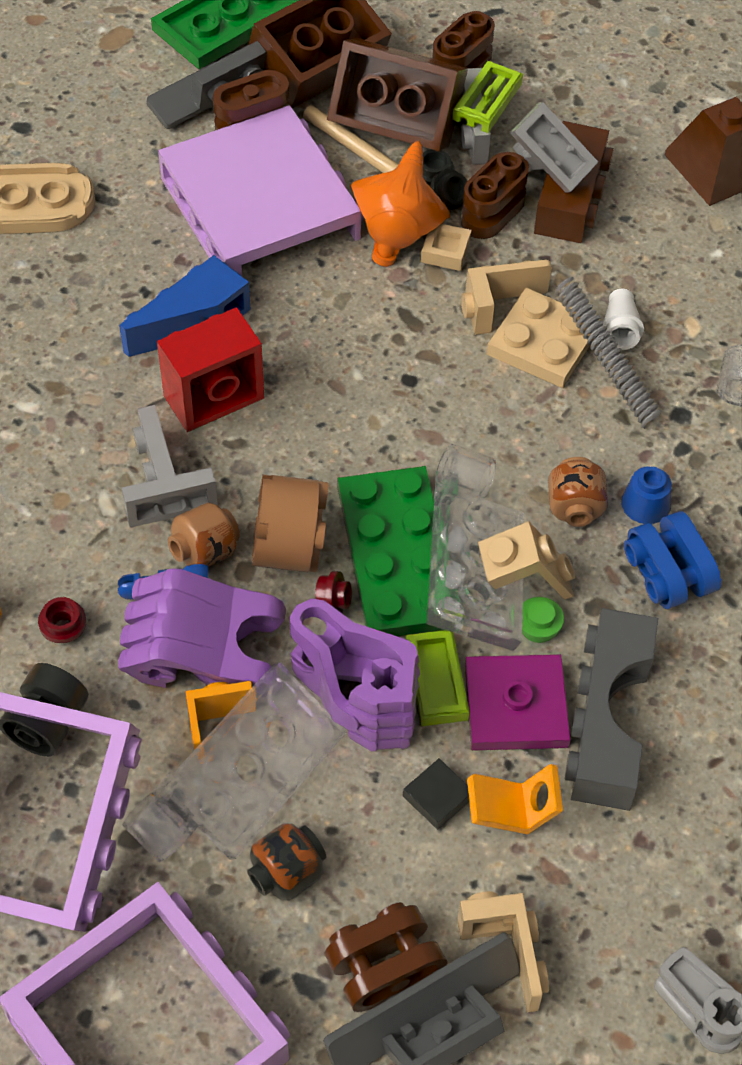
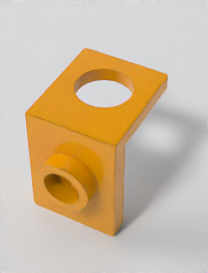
M251 681L232 684L214 682L201 689L185 691L196 765L204 764L198 721L254 712V696Z
M549 764L524 783L479 774H472L467 778L471 821L473 824L530 834L563 811L557 765ZM546 783L548 799L545 807L539 811L537 807V794L540 787Z

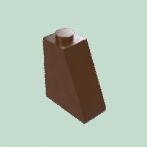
M737 96L702 110L665 150L666 158L709 206L742 192V102Z

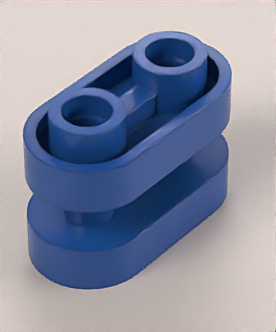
M679 511L662 517L660 521L661 533H658L656 528L650 523L629 529L628 540L624 541L625 555L632 566H638L645 578L648 596L653 603H659L664 609L684 604L688 599L687 587H690L692 592L698 597H703L720 590L721 576L717 563L686 513Z

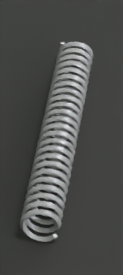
M574 277L565 279L557 286L555 295L559 296L560 301H563L562 305L566 307L567 312H570L569 316L573 318L574 323H577L576 327L580 328V333L584 334L583 337L587 339V344L591 345V350H595L594 355L598 356V361L602 362L601 366L605 367V372H608L609 377L613 378L612 383H615L616 388L620 389L619 393L624 395L623 399L627 400L628 406H631L630 411H633L634 416L638 417V422L642 423L641 428L646 429L645 424L661 415L662 410H656L658 405L653 404L654 399L650 398L651 393H645L647 388L642 387L643 382L639 381L640 376H635L636 371L631 370L633 365H627L629 360L624 359L625 354H620L621 348H617L618 343L614 342V337H610L611 332L606 331L607 326H602L604 321L599 320L600 315H595L596 310L592 309V304H588L589 299L585 298L586 294L581 293L582 288H578L579 283L573 282L559 293V290L566 283L572 281Z

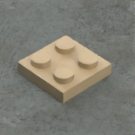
M525 288L489 341L487 355L563 388L590 345L587 344V339L583 337L584 334L580 333V328L576 327L577 323L573 322V318L569 316L570 312L566 311V307L561 302Z

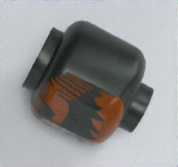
M283 823L251 846L250 859L253 867L248 869L247 873L253 885L263 896L271 892L277 898L289 901L321 878L323 874L322 861L326 859V852L316 835L306 825L298 828L294 824Z

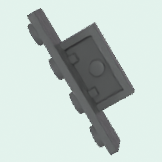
M256 41L149 95L146 104L166 129H171L213 107V93L220 85L264 71L267 52Z
M505 932L497 935L327 1035L323 1041L331 1064L368 1065L387 1054L395 1065H451L505 1032L501 1017L485 1000L483 995L519 974L520 968L512 939Z

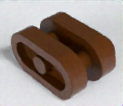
M471 11L463 14L435 38L432 58L468 69L483 68L487 61H492L493 48L491 44L494 39L495 30L493 19L480 11Z
M264 70L220 85L213 93V109L216 115L214 119L215 130L289 106L287 102L289 99V81L287 77L278 71Z
M514 152L498 153L466 182L461 225L462 228L471 230V237L477 239L494 237L524 207L529 164L523 156Z
M402 902L394 903L383 909L376 916L375 920L360 927L356 924L345 926L329 938L331 944L326 948L324 955L334 974L345 975L352 972L354 976L343 988V992L354 1012H363L380 1005L390 997L397 995L448 964L436 941H428L421 944L418 942L417 939L426 932L428 925L416 905L405 906ZM398 950L400 951V954L391 957L375 966H372L371 964Z

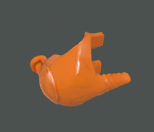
M419 141L411 144L394 170L356 180L350 185L359 209L365 218L368 232L375 241L372 259L380 266L388 267L393 265L400 249L412 245L421 236L428 234L446 219L450 218V212L446 205L424 180L423 147Z

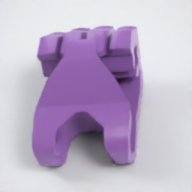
M176 568L167 569L164 572L139 578L135 581L132 588V598L135 601L128 603L126 607L125 622L128 625L123 627L120 635V645L128 649L122 650L118 661L119 670L136 678L141 683L166 688L167 683L175 681L177 669L192 672L206 685L214 682L232 684L251 681L254 697L267 696L274 690L276 679L273 668L267 662L246 656L239 648L237 642L253 631L273 632L278 629L285 620L286 608L282 600L273 595L232 587Z
M311 598L296 605L290 616V634L298 644L291 653L292 670L296 677L320 697L327 715L334 722L348 729V736L351 740L370 751L408 748L415 727V705L419 688L418 678L420 676L419 656L416 646L403 638L354 623L324 600ZM309 617L319 618L325 622L327 626L326 631L323 635H316L302 624L303 621ZM306 657H308L313 667L304 663ZM338 680L355 681L361 684L350 692L349 699L347 700L340 691Z

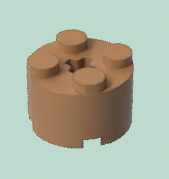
M262 474L258 499V515L254 532L252 566L307 573L317 572L320 549H323L326 522L322 521V513L327 503L328 482Z

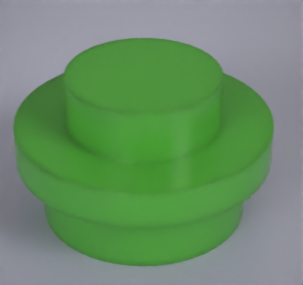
M545 597L527 599L518 608L516 623L522 634L528 640L537 643L547 642L557 636L564 622V614L560 606L553 600Z

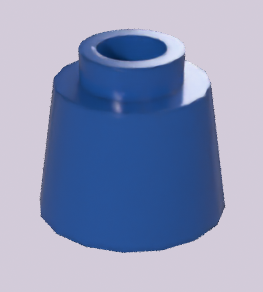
M650 466L635 471L622 495L621 505L625 514L632 520L642 524L659 523L662 517L668 516L671 511L672 486L669 475L657 467Z

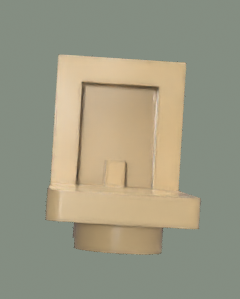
M524 261L521 263L469 268L467 271L466 291L461 295V305L464 318H471L475 335L491 333L495 306L494 299L519 297L525 288L540 294L547 293L552 269L550 261Z
M530 521L478 542L487 582L494 589L538 572L564 600L574 597L570 580L575 579V572L566 553L559 554L551 537L548 534L542 535Z
M487 891L473 894L467 900L460 901L457 922L461 940L497 936L503 932L512 934L520 968L519 974L527 1013L538 1011L542 994L549 992V980L544 960L536 961L533 943L539 941L538 923L534 910L526 911L523 893L498 896L495 892Z

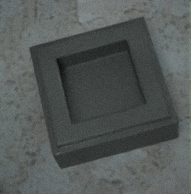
M440 758L403 788V797L437 830L469 803L468 785Z

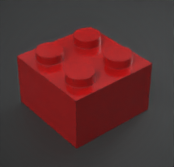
M237 307L222 314L213 315L207 320L184 330L175 331L157 341L163 396L186 432H190L264 399L262 343Z

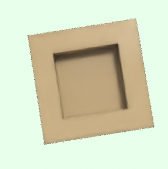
M440 224L426 236L421 251V263L461 271L471 241V230Z

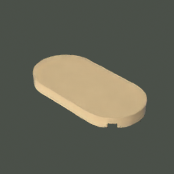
M65 163L0 165V234L65 231L84 222L94 209L95 193L93 183L87 175L84 176L79 173L78 168Z

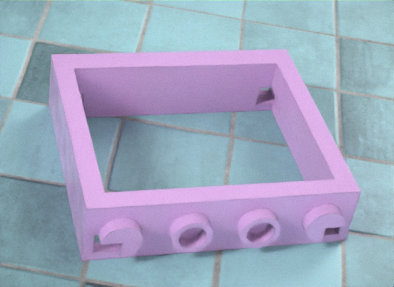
M0 692L1 711L111 737L64 909L60 910L0 894V912L70 930L86 932L88 922L93 923L96 909L101 907L102 893L97 891L102 870L108 871L114 859L116 841L112 840L111 836L116 819H123L128 807L130 790L125 788L129 769H136L141 758L139 750L142 739L138 738L140 729L128 722Z
M159 882L152 885L0 996V1005L5 1016L41 1065H75L34 1008L160 916L261 1043L234 1065H284L289 1061V1048L286 1040L290 1037V1033L282 1020L273 1011L265 1015L253 1000L257 997V993L248 978L240 970H237L234 974L231 973L221 960L225 957V954L214 936L207 930L200 934L189 921L193 918V914L183 898L177 892L169 896Z

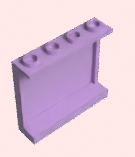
M290 105L158 150L161 179L209 258L213 255L241 276V265L344 227L348 229L355 241L361 239V221L364 220V216L359 209L355 197L352 198L346 189L345 180L341 172L338 170L334 171L329 164L324 147L321 144L317 145L312 139L307 122L303 118L299 119Z

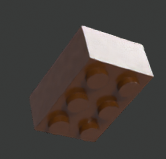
M298 0L254 23L248 45L258 41L267 52L264 70L278 71L287 77L289 81V99L287 102L291 108H294L334 86L343 41L358 38L387 46L392 33L366 0Z
M358 38L343 41L327 120L411 144L419 141L422 147L440 151L450 146L456 122L452 120L453 109L462 97L468 68Z

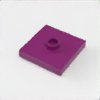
M561 654L466 657L465 675L467 702L470 712L471 750L569 748L570 731Z

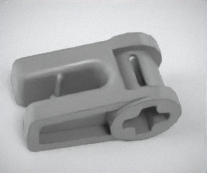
M682 947L678 949L661 965L659 970L660 976L654 985L655 990L697 1037L702 1046L718 1054L732 1052L742 1042V994L730 986L687 948ZM726 1017L731 1022L726 1021L722 1025H720L715 1020L721 1021Z

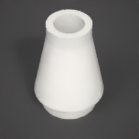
M617 289L610 294L609 305L602 325L607 326L606 331L611 332L610 337H614V342L618 343L617 348H621V350L633 348L644 333V326L634 302V295L627 289Z

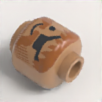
M571 457L563 460L551 471L548 477L549 505L551 513L557 519L565 521L571 526L582 527L589 525L605 513L608 507L606 475L599 465L585 457Z
M209 502L174 518L171 525V536L168 537V546L171 554L178 562L183 561L187 566L204 564L209 567L233 555L236 549V541L240 538V531L236 519L228 509H221L218 505Z

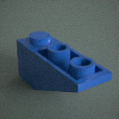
M213 255L201 265L194 266L185 277L170 288L163 289L155 299L139 311L132 312L126 317L124 322L119 325L123 352L128 357L157 350V341L167 337L169 334L189 328L207 320L213 315L222 314L236 307L243 316L251 310L249 281Z

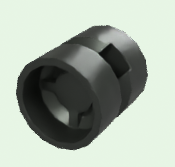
M48 663L33 665L19 691L23 698L81 711L89 696L86 687L69 672ZM4 712L0 718V730L8 739L19 747L40 756H53L68 733V726L10 712Z

